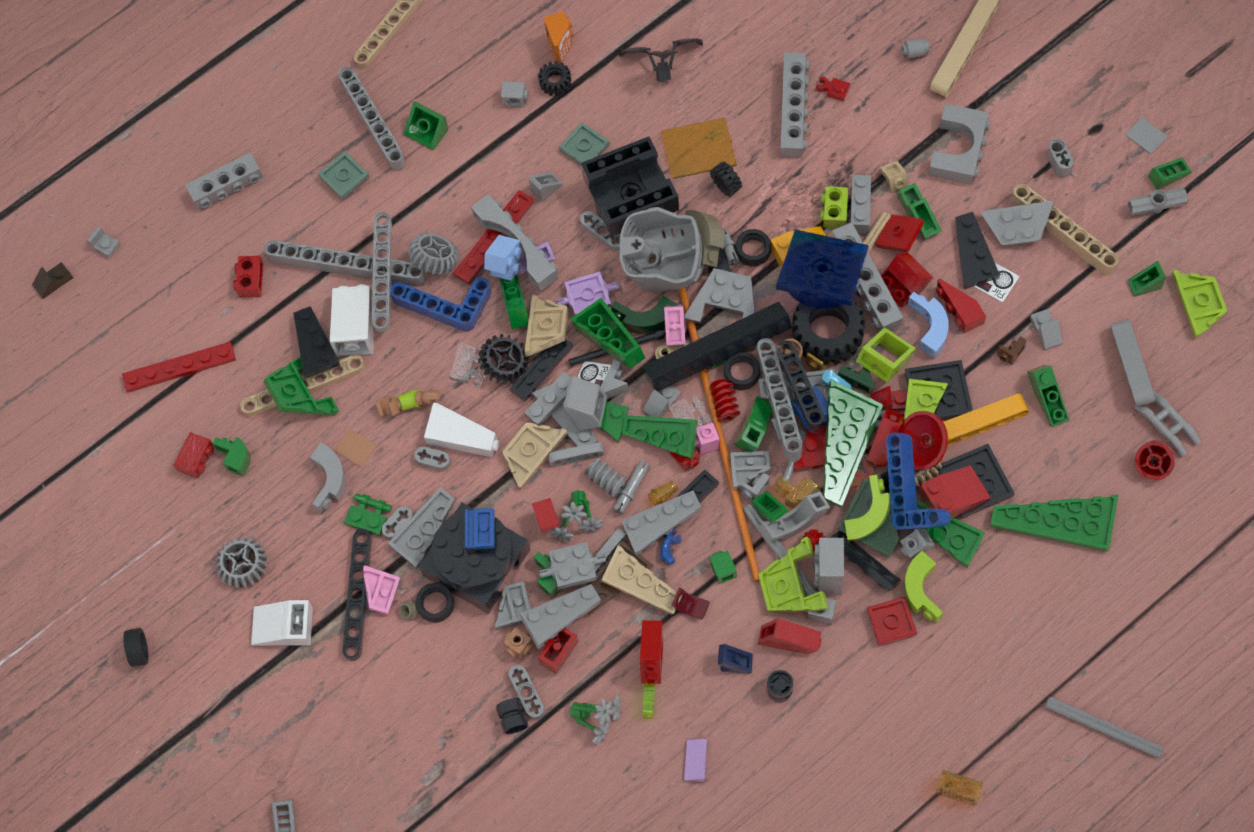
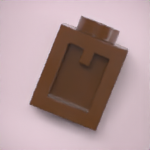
M1020 336L1017 341L1014 340L1010 344L1008 349L1003 345H999L997 349L999 359L1013 365L1025 349L1027 340Z

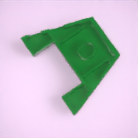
M301 356L289 362L287 366L271 373L263 381L280 412L337 415L339 412L332 397L316 401L313 399L299 374L303 372Z

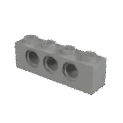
M250 152L185 186L197 209L200 210L210 206V204L217 200L226 198L227 195L242 190L243 187L251 183L258 182L263 178V175Z

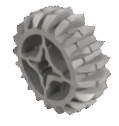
M426 232V234L420 233L419 236H415L408 250V255L413 265L418 266L419 270H425V273L430 272L432 275L437 273L440 276L442 273L447 274L451 272L458 261L459 252L457 247L453 245V242L435 233L430 234Z
M243 536L240 541L239 537H235V542L228 539L229 545L222 544L224 550H217V554L220 556L215 558L216 563H218L215 565V569L218 570L217 575L222 577L221 580L224 583L228 582L227 584L230 587L235 584V587L239 589L242 584L244 588H247L248 582L254 585V579L261 580L259 574H265L263 568L268 567L265 561L268 557L264 554V547H261V544L258 541L255 542L253 538L248 540L246 536ZM251 551L254 552L256 556L255 564H253L250 561ZM228 560L233 564L231 573L227 571ZM242 560L245 561V562H243L242 564H241V563H240V564L237 563V562L242 561Z

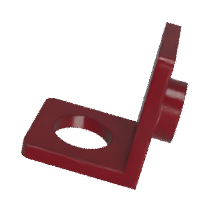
M678 588L672 602V606L680 613L701 620L704 618L710 604L708 600L689 595L682 588ZM682 595V602L678 604L679 598Z

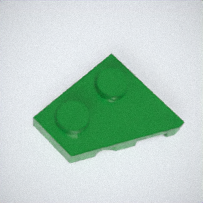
M606 402L602 423L599 428L607 432L618 443L622 435L624 415H628L629 407L611 402Z

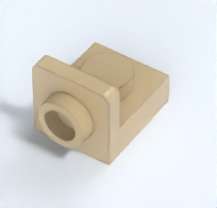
M898 161L880 167L882 175L889 182L891 192H896L908 186L906 171Z

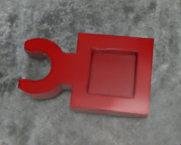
M821 76L819 82L824 83V85L817 84L816 90L819 92L827 91L828 97L844 102L850 88V83L833 78L832 82H830L826 77Z

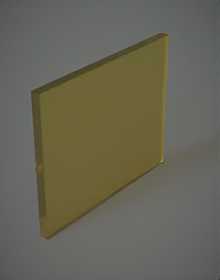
M725 117L661 131L672 179L710 172L711 169L722 161L726 162V164L728 163L730 167L737 166Z

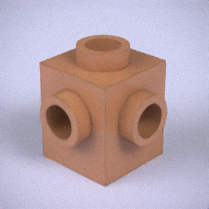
M516 627L505 635L503 642L506 648L505 651L513 658L517 657L520 660L532 651L534 645L529 632L523 628L519 630Z

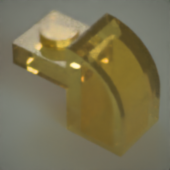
M781 475L775 481L777 493L782 497L786 496L785 505L791 509L799 505L806 496L820 492V487L806 476L796 487Z

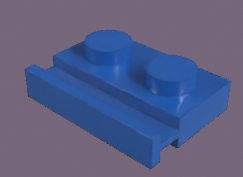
M494 508L465 509L466 550L495 548Z

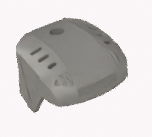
M659 207L631 214L626 219L620 235V261L624 272L642 290L648 292L677 290L692 284L701 267L702 260L701 234L695 219L692 216L677 215ZM656 256V261L649 264V259Z

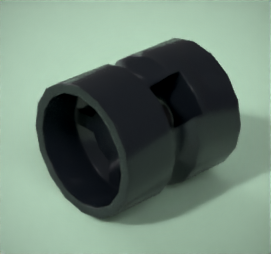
M784 670L772 672L767 679V694L769 698L778 703L789 700L793 692V678Z
M520 698L508 699L496 705L497 714L500 719H503L500 723L503 734H515L528 728L526 715L521 714L523 712V705Z

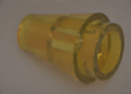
M670 481L652 489L648 497L652 504L657 506L666 502L678 488L673 481Z

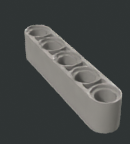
M1130 319L1110 324L1136 407L1156 402Z

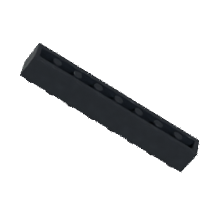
M776 302L644 365L646 378L657 392L757 345L761 339H770L791 329L792 325L789 314L780 302Z

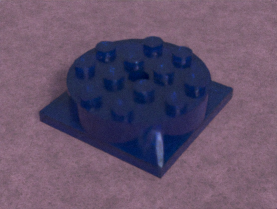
M795 229L776 284V290L788 292L796 301L812 308L828 309L843 304L851 306L854 295L859 288L860 275L869 245Z

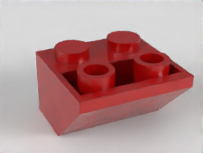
M909 253L897 254L881 275L893 300L901 308L908 304L909 297L913 292L919 295L934 278Z

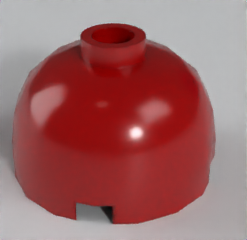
M1153 440L1146 442L1138 449L1134 463L1141 476L1158 481L1166 478L1172 472L1175 466V454L1168 444Z

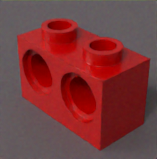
M238 256V262L234 266L235 274L237 275L236 280L233 281V289L239 297H261L264 263L260 256ZM251 283L249 286L244 287L245 284Z

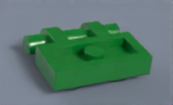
M356 493L354 501L360 502L359 507L351 505L344 524L356 529H366L369 533L381 537L382 526L388 520L387 517L382 516L383 511L390 513L392 505L386 504L384 500L380 499L378 501L370 498L369 495ZM367 506L376 508L375 512L366 510Z

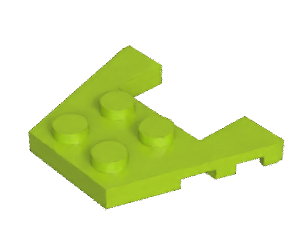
M803 538L800 544L795 548L789 549L785 556L780 560L777 559L758 574L769 612L829 610L823 591L805 597L796 566L797 561L814 555L810 538Z

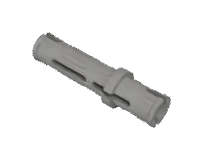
M639 460L624 490L620 491V497L612 508L614 512H617L621 506L618 512L619 515H623L629 502L633 501L634 493L650 468V464L646 463L642 469L645 462L643 460Z

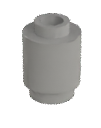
M918 38L904 41V45L901 46L902 54L907 59L925 56V54L929 53L928 40Z

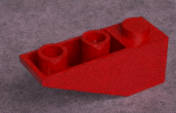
M938 279L937 295L944 299L945 307L955 317L954 321L959 329L961 328L966 333L985 323L986 315L977 300L944 280Z

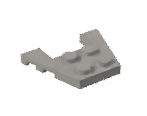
M714 268L686 312L684 320L701 323L704 305L743 313L742 319L755 313L751 277Z

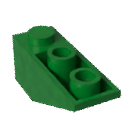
M515 275L512 281L499 279L511 328L516 329L528 326L529 318L518 276Z
M1042 365L1027 371L1033 391L1051 427L1069 421L1070 419L1052 366Z
M756 396L733 445L745 452H753L759 447L772 411L769 402Z

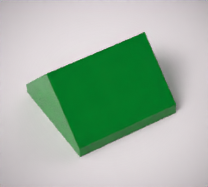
M414 101L403 134L434 150L449 129L445 116Z

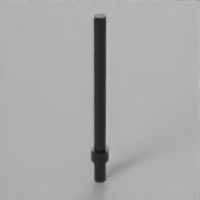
M655 329L654 332L636 337L634 340L639 345L655 339L657 341L664 339L666 329ZM599 349L568 359L570 366H574L608 355V353L603 349Z

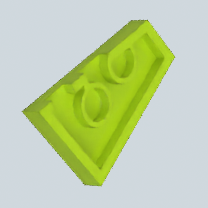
M909 379L904 420L917 411L934 413L948 383Z

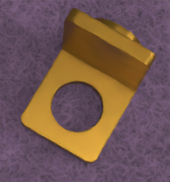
M809 352L806 354V364L812 370H826L829 366L823 365L822 361Z

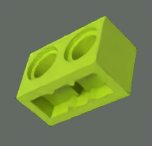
M826 186V193H822L821 204H825V210H821L820 221H824L823 228L837 229L846 225L847 187Z

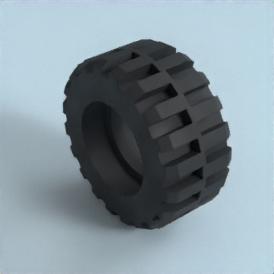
M822 289L821 293L814 291L811 297L806 295L802 299V303H798L796 311L793 313L792 338L801 344L804 357L809 352L822 361L823 365H829V360H832L834 364H839L841 359L846 361L850 359V354L855 355L858 347H861L863 342L865 316H863L861 306H857L858 302L854 298L849 299V294L845 292L840 294L839 290L833 289V292H828V289ZM829 315L843 321L846 325V331L836 338H823L815 334L810 325L818 317Z

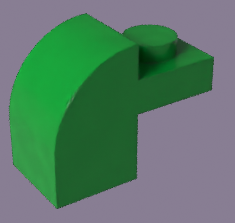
M215 437L212 444L216 450L227 454L223 461L226 470L244 477L251 461L250 453L244 442L238 437L235 438L234 442L228 438L223 437V439Z
M538 551L533 556L535 564L542 570L550 568V557L547 554L542 555ZM553 576L539 577L536 580L538 587L551 599L562 590H558Z

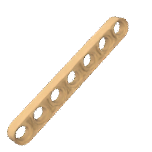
M399 0L355 53L354 60L359 68H366L372 63L423 0ZM402 5H408L409 9L406 11L400 10V7ZM394 17L399 19L397 23L392 24L389 22ZM383 30L388 31L386 36H380L379 33ZM371 43L378 44L375 49L368 48ZM360 56H366L367 60L364 62H359L358 58Z
M359 355L349 356L339 360L340 366L306 379L302 375L301 378L304 382L308 383L307 388L312 393L361 373L365 367L362 357ZM353 361L361 362L358 368L351 367ZM342 368L343 372L341 375L333 374L334 369ZM318 375H325L326 377L320 383L316 382L315 379ZM265 390L245 398L240 405L244 415L251 417L277 407L273 399L269 404L263 403L264 397L271 396L269 391ZM248 403L255 404L254 409L251 411H246L245 406Z

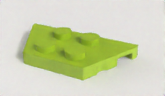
M1173 270L1172 276L1194 337L1197 338L1227 313L1225 302L1215 277L1200 276L1195 273L1189 275L1179 273V270Z

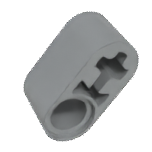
M1053 139L1049 143L1047 158L1057 176L1067 177L1071 173L1074 160L1064 141Z

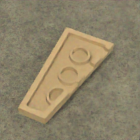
M618 545L601 582L673 615L676 609L672 606V602L677 592L665 582L659 580L649 569L642 566L633 556H630Z

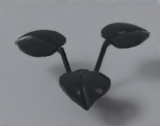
M684 38L672 41V50H664L662 52H651V48L647 47L628 48L622 50L619 53V57L628 52L647 53L653 65V70L656 71L657 81L671 80L670 70H672L674 54L678 53L676 47L688 42H695L703 46V40L699 38ZM652 55L661 58V62L657 63V66ZM671 55L668 65V62H664V60Z

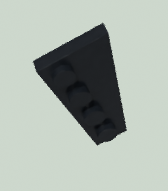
M970 212L955 217L964 289L1000 278L999 271L974 213Z
M311 306L293 312L304 379L340 366L339 360Z

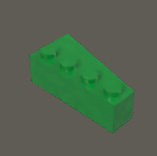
M602 298L570 319L576 331L615 359L621 361L629 369L645 359L641 347Z

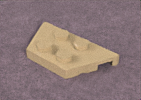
M532 295L525 345L526 356H531L565 341L568 319L567 306L555 304L550 300L545 302L538 299V296Z
M526 422L502 451L521 490L545 462L548 454L553 452L567 435L566 429L550 428V426H537L536 424Z

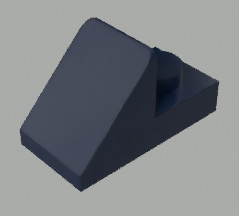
M727 644L719 645L718 665L721 666L722 672L752 673V653Z

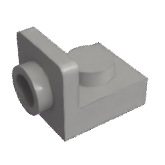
M97 227L88 239L89 244L94 250L108 258H111L121 245L118 240L104 233L100 227Z
M763 472L760 478L756 477L752 487L743 482L741 484L743 496L749 500L760 496L770 485V476Z

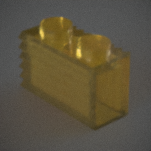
M943 770L936 793L937 795L948 796L949 799L960 800L961 803L964 802L965 804L968 803L975 806L978 802L983 783Z

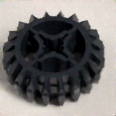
M502 333L499 338L494 335L492 340L488 338L486 344H482V350L478 352L480 356L478 363H482L479 368L480 370L485 369L483 374L484 376L489 374L490 381L495 378L497 384L501 380L504 385L507 384L508 380L512 384L515 379L521 378V375L526 371L525 368L529 365L526 361H528L529 356L525 355V349H521L523 343H516L517 338L511 340L510 335L504 338ZM498 347H503V348H506V349H505V350H500V349H498ZM511 352L514 353L516 359L512 357ZM507 354L505 358L506 360L503 361L502 364H500L501 358H504V356ZM489 356H491V359L495 362V367L491 363ZM506 368L508 370L511 369V371H501V369Z

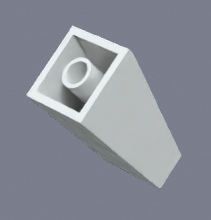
M359 284L355 287L339 286L338 288H332L330 343L337 357L374 354L372 290L370 285Z

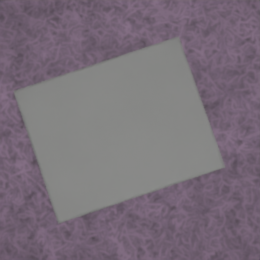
M1143 117L1125 133V135L1150 154L1168 137Z

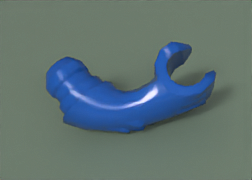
M672 529L673 531L667 534L661 545L660 558L667 565H672L675 562V558L670 550L671 545L681 542V535L673 537L677 533L675 529Z

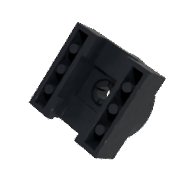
M650 136L581 163L582 175L595 202L596 211L604 221L611 237L621 233L626 219L635 212L659 207L672 213L679 210L678 194L670 178H665L657 162L658 153Z
M461 502L453 516L448 518L437 530L432 547L419 565V568L425 578L434 583L443 584L451 593L489 614L501 596V592L497 590L513 566L519 569L531 549L528 539L508 529L495 517V548L477 549L475 553H468V550L465 549V509H474Z

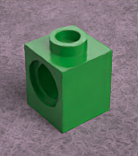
M718 551L710 557V565L718 584L737 578V571L728 551Z

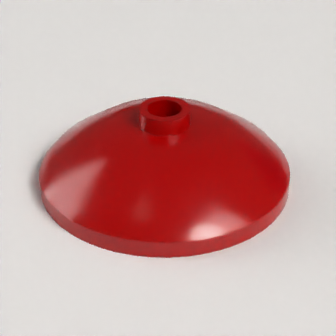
M917 411L903 421L898 433L909 434L912 438L914 469L928 470L935 467L944 457L948 446V433L942 419L929 411Z

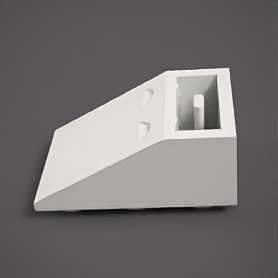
M288 600L254 607L251 645H310L313 607L309 600Z

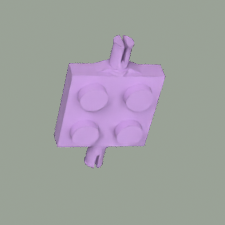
M596 272L564 282L567 297L556 299L557 304L561 305L569 304L573 308L575 315L600 298L603 299L608 307H611L609 291L619 289L617 281L606 284L602 279L601 273Z

